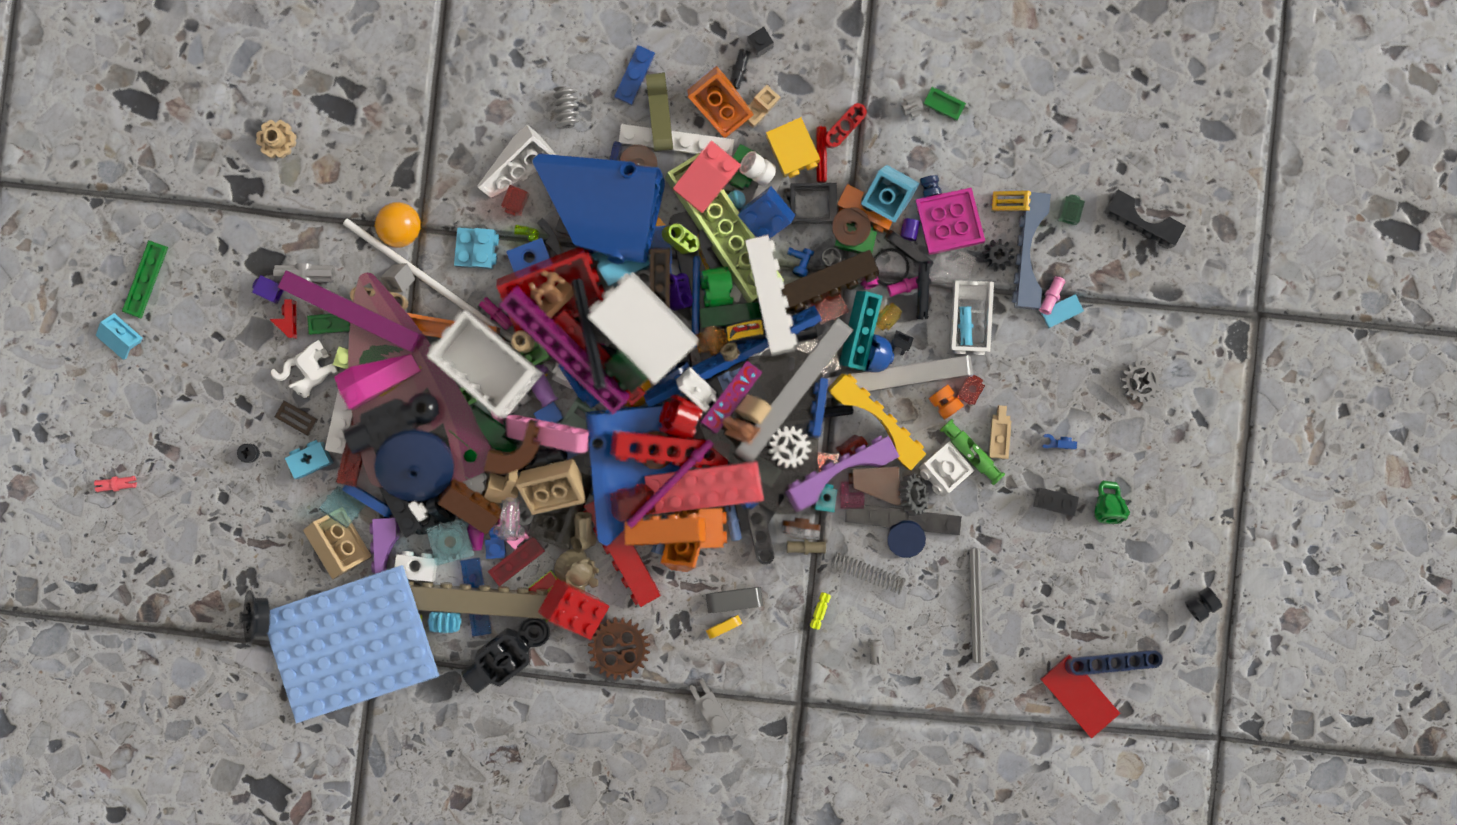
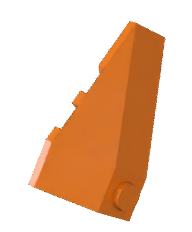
M699 509L675 511L674 515L686 518V514H698L699 517ZM700 542L665 544L660 563L674 571H691L696 566Z

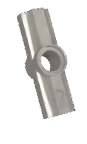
M298 263L296 265H275L273 269L274 281L279 283L286 270L310 282H334L335 278L334 266Z

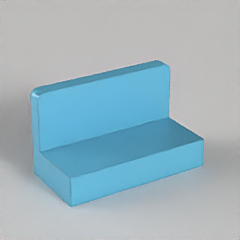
M115 313L100 322L96 337L123 360L127 358L130 349L142 341V337Z

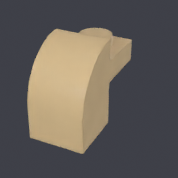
M518 470L507 473L506 477L490 473L483 497L495 503H508L515 500L519 492L516 486L519 479L517 475Z

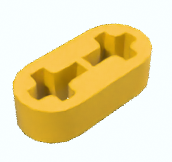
M736 615L706 630L709 639H712L741 625L742 621L739 615Z

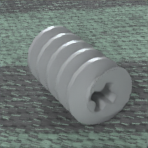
M565 86L553 88V90L557 91L554 93V98H556L554 105L558 106L554 109L555 113L558 114L555 116V120L559 121L555 124L556 127H574V124L579 122V119H575L574 116L578 115L579 112L573 111L574 108L578 107V104L573 103L578 97L573 96L572 93L577 92V89Z

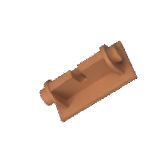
M727 417L723 420V424L727 429L726 435L749 445L761 430L759 427L737 418L734 420L732 417Z

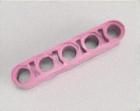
M508 415L506 418L505 436L508 438L523 441L527 424L532 419L538 421L537 427H540L537 439L534 438V440L541 442L540 445L576 453L588 451V430L520 415Z

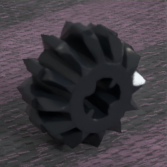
M999 239L997 244L994 240H991L990 245L986 244L984 246L987 251H983L981 255L987 256V258L983 259L982 262H989L987 265L988 269L994 265L995 272L998 271L999 267L1004 271L1006 269L1005 265H1012L1010 260L1014 259L1015 256L1009 254L1014 250L1013 248H1006L1009 242L1002 245V239ZM997 251H999L1000 254H1002V257L999 259H996L997 256L994 257V254Z

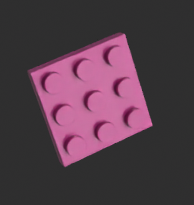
M972 187L916 199L915 203L928 255L985 243Z

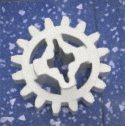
M785 426L783 427V432L780 429L776 431L778 436L773 435L771 437L774 442H769L768 445L773 449L768 452L774 453L772 461L777 459L778 466L784 463L785 469L788 468L789 464H791L792 468H796V463L800 466L803 464L801 459L807 460L809 458L805 453L811 452V449L807 448L811 442L805 441L808 435L802 436V429L796 432L795 426H792L790 430ZM792 435L797 437L800 441H796L795 439H793ZM783 436V443L777 446L779 439ZM788 443L790 446L794 447V449H792L791 452L789 449L785 448V446H787ZM802 449L800 456L796 459V452ZM782 453L783 455H785L787 457V460L781 457L780 454Z

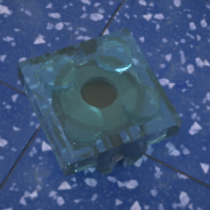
M458 519L426 528L436 566L474 556L464 520Z

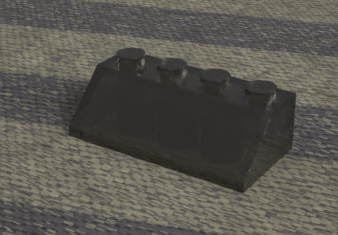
M581 472L585 496L584 503L535 514L528 536L560 548L570 549L571 538L575 536V514L584 510L593 484L592 475Z

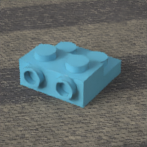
M457 228L454 266L493 269V265L497 264V253L494 252L495 246H498L499 234H496V231L493 229Z

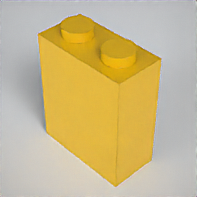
M802 117L766 132V139L784 178L787 176L793 178L799 175V171L805 168L808 171L818 166L817 163H819L820 157Z

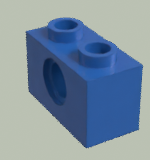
M543 238L506 251L514 272L551 258ZM528 254H534L535 256L534 261L531 263L525 262V257Z

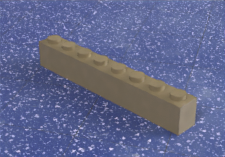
M408 580L418 610L546 619L538 613V610L549 593L547 589L529 591V588L520 587L517 590H509L510 587L499 586L498 589H492L489 585H479L478 588L471 587V584L452 586V583L442 582L440 585H433V582L422 581L421 584L414 583V580Z

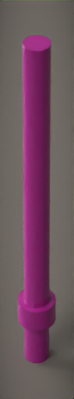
M708 439L698 450L695 449L691 454L692 456L626 523L633 528L697 461L700 462L704 458L703 455L714 444Z

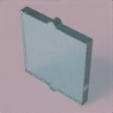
M337 486L331 495H327L325 502L320 506L319 510L347 528L354 519L358 518V514L365 507V504Z

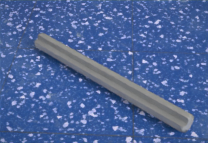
M971 548L969 550L972 661L973 663H983L980 549Z

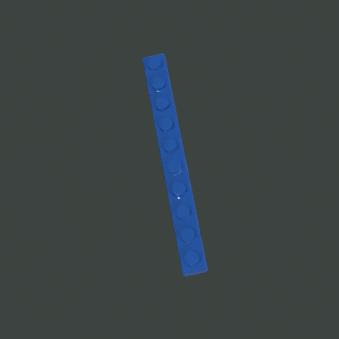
M814 305L791 317L793 326H790V332L796 335L800 331L822 321ZM766 330L765 339L747 340L745 344H736L740 355L735 360H724L720 352L691 368L705 380L741 361H745L756 353L763 352L766 348L770 347ZM676 375L675 379H670L665 384H656L647 389L644 395L647 405L649 407L657 405L663 400L681 392L682 390L678 387L676 381L681 375Z

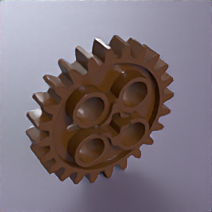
M614 617L613 623L607 619V625L605 626L603 623H600L601 630L597 629L595 631L597 635H593L591 638L594 642L588 643V646L593 647L592 650L588 651V654H594L590 661L597 662L594 668L601 667L600 674L604 671L607 672L606 678L613 674L614 680H616L618 675L624 680L625 674L631 678L632 671L638 674L639 670L637 667L644 668L645 666L642 661H648V658L644 655L650 654V650L646 649V647L650 646V643L645 642L649 636H642L645 629L638 630L639 623H636L634 626L631 625L632 619L628 623L625 622V617H622L621 622H618L617 617ZM625 632L632 634L633 640L631 642L623 640L622 635ZM611 635L614 639L613 644H605L603 641L604 636ZM617 643H620L622 647L636 645V648L622 649L621 653L618 650L602 651L604 648H615ZM629 651L633 652L635 654V660L631 662L627 661L625 659V653ZM608 654H613L616 657L614 664H609L606 661Z

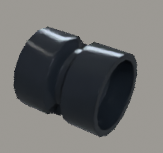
M1209 587L1198 592V597L1193 596L1185 602L1190 613L1200 623L1209 617L1210 612L1215 613L1223 607L1217 595Z

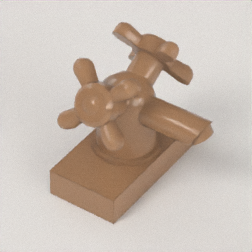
M542 271L541 274L548 277V280L539 289H535L534 284L530 283V298L536 300L537 306L551 318L574 296L573 287L564 279L559 278L556 272L548 273Z

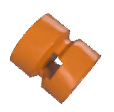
M948 384L928 398L934 407L939 408L938 413L944 420L964 406L958 397L953 396L954 391ZM944 398L948 400V402L945 404L942 401V399Z

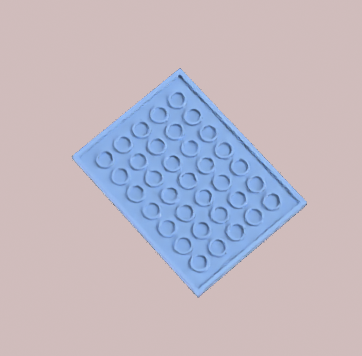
M403 565L270 610L268 638L296 723L439 676Z

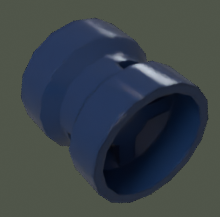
M930 175L920 179V184L924 188L922 192L924 198L942 194V189L938 185L940 181L938 175Z

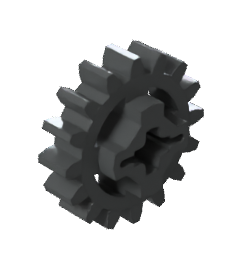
M919 474L904 476L903 481H900L902 487L898 488L901 493L899 495V498L902 499L901 506H905L904 511L908 512L909 516L922 515L925 513V509H928L926 504L929 502L927 497L929 492L926 491L927 484H924V479H920Z

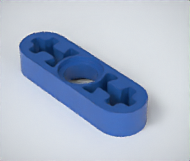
M346 481L342 488L344 492L383 516L390 518L392 512L386 503L357 485Z

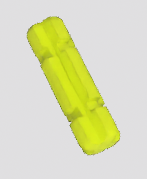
M821 592L820 601L817 603L813 614L814 619L810 623L811 628L820 629L821 620H823L828 606L827 602L829 603L831 598L830 594Z

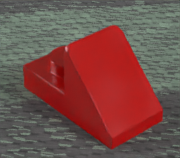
M284 299V304H282L281 308L284 319H270V321L288 338L297 339V301Z

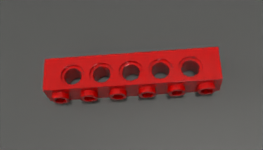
M613 430L610 454L616 456L617 460L628 461V458H635L637 462H647V459L654 460V463L665 464V461H671L673 465L682 466L692 456L686 457V450L692 448L693 453L707 439H680L674 436ZM710 440L714 444L710 448V456L707 459L703 458L700 462L697 461L692 467L702 468L703 464L709 465V467L728 465L730 443ZM636 442V449L630 452V444ZM654 444L655 451L649 454L648 448ZM670 446H673V453L671 455H667V449Z

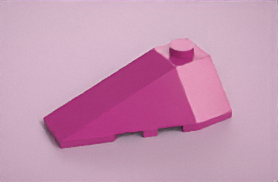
M412 354L352 366L334 376L339 393L347 407L355 410L419 373L421 370Z

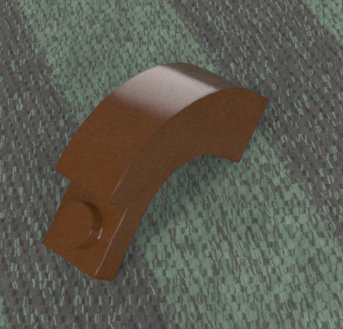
M529 420L522 446L517 450L503 452L491 448L487 454L484 471L498 474L511 473L529 463L538 451L541 443L534 440V438L537 439L540 427H537L538 421Z

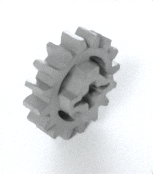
M1143 360L1139 365L1138 361L1133 362V366H1126L1129 371L1122 372L1125 378L1120 379V381L1124 382L1125 385L1121 386V389H1127L1125 395L1131 394V400H1135L1138 397V402H1142L1143 398L1146 401H1150V396L1153 398L1157 397L1155 391L1160 392L1162 390L1158 386L1164 383L1159 380L1163 375L1157 374L1159 368H1152V362L1146 365V361ZM1137 369H1143L1140 374L1134 373ZM1143 378V382H1145V384L1140 385L1141 381H1139L1138 379ZM1143 389L1150 390L1146 394H1140Z

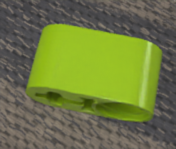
M672 224L664 227L662 230L663 240L682 254L695 252L700 247L699 239L680 224ZM671 229L676 233L675 238L671 235Z

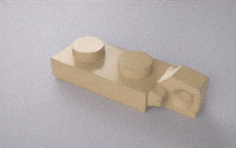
M1004 405L997 406V415H993L991 419L989 458L1009 459L1012 421H1010V416H1006L1007 406Z

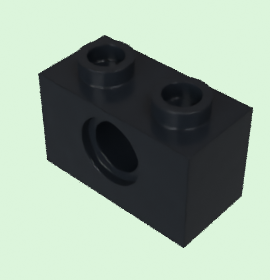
M1037 488L1033 507L1075 516L1079 497Z

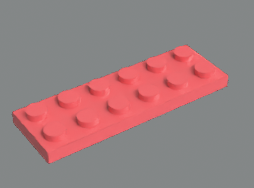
M757 461L689 470L650 509L651 514L762 501L764 498ZM676 472L646 475L644 478L648 499Z

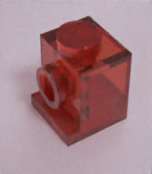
M976 375L972 377L967 376L956 397L974 406L986 386L982 384L983 379ZM971 385L975 386V392H970L969 387Z
M853 435L842 445L837 446L836 450L841 457L848 453L852 456L856 453L855 449L864 444L867 447L868 443L864 437Z
M817 452L815 471L822 472V467L826 465L828 459L833 461V465L839 463L838 458H840V454Z

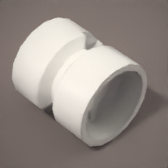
M754 151L746 154L740 163V172L752 178L753 181L761 186L770 183L776 172L775 164L762 158L761 155Z

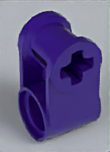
M679 273L678 275L670 274V283H672L670 284V309L677 311L691 306L693 297L688 276L685 273Z

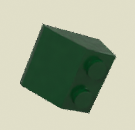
M619 348L603 363L605 366L603 370L611 378L615 376L619 380L617 384L624 391L629 390L632 393L648 380V377Z

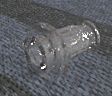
M516 498L502 500L503 507L500 525L494 526L493 533L498 535L499 539L508 541L524 538L525 528L519 526V503H521V500Z

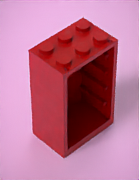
M580 247L496 279V287L502 301L516 287L521 289L530 298L531 289L529 284L533 283L535 289H539L548 280V277L541 274L542 271L548 273L556 272L559 278L564 279L571 286L573 280L581 279L584 284L589 309L598 300L602 302L605 299L603 297L605 295L603 285H598L597 283L600 281L595 267L591 268L590 264H593L588 249L584 250V248ZM575 296L551 319L554 320L564 309L574 318L578 317ZM509 315L515 332L524 331L528 333Z

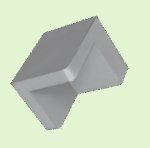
M404 263L393 264L381 276V279L389 292L399 293L404 292L415 280V277L409 265Z

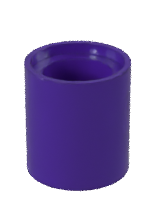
M904 218L900 236L905 240L916 241L920 221Z

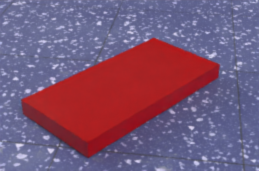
M1068 654L1040 680L1092 739L1121 713L1088 675H1072L1066 671L1065 663L1069 658H1072ZM1076 661L1073 663L1074 671L1079 670V664Z

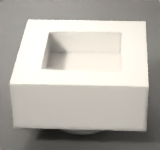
M414 501L408 505L418 521H423L429 517L426 513L428 510L422 502Z

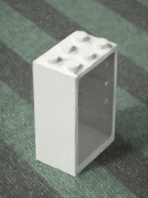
M634 272L630 275L626 273L618 280L619 286L616 289L612 286L603 296L605 299L602 302L598 300L589 309L591 313L588 317L656 384L697 344L698 338Z
M468 311L460 312L455 317V323L451 328L447 327L443 331L441 340L438 343L435 342L429 348L430 353L427 356L497 417L507 418L544 373L474 313Z

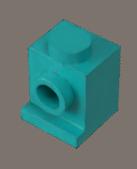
M825 485L817 502H815V510L835 512L838 490L834 489V485ZM825 494L830 495L829 501H824L823 496Z

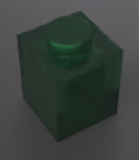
M1072 194L1063 198L1057 221L1076 226L1080 222L1085 201L1080 200L1081 197Z

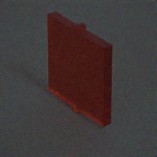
M841 294L835 297H825L822 302L814 305L822 319L819 322L820 325L836 320L837 317L849 312Z

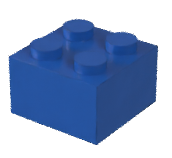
M770 186L746 204L738 216L756 238L768 235L770 239L791 224L795 214L774 188Z

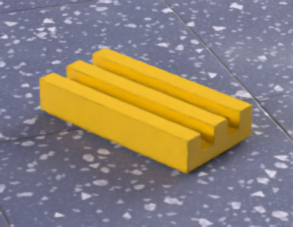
M993 191L992 211H1030L1028 205L1031 200L1029 199L1031 191ZM1024 196V199H997V197ZM1023 203V206H997V204Z

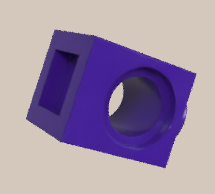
M261 275L255 279L252 285V293L278 304L284 290L278 288V283Z

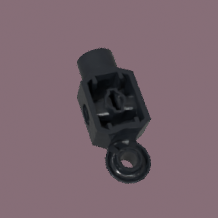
M425 392L415 394L408 403L397 398L360 414L359 423L343 429L344 439L353 454H357L370 447L378 450L381 444L393 434L405 430H417V424L424 425L434 421L439 412L438 401L433 395ZM421 403H425L426 411L421 414L418 411V406Z
M527 618L520 624L518 631L506 628L477 650L475 662L462 671V677L466 684L475 693H479L489 684L498 687L502 686L527 667L531 661L530 648L540 647L549 639L550 628L547 622L541 618ZM535 627L540 632L533 634L530 632V628Z

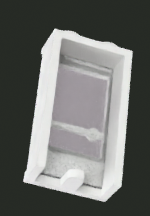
M953 280L950 349L954 350V354H966V351H973L975 355H985V351L990 352L994 282ZM972 306L971 319L972 324H974V328H972L973 345H960L961 335L960 328H958V324H960L959 307Z

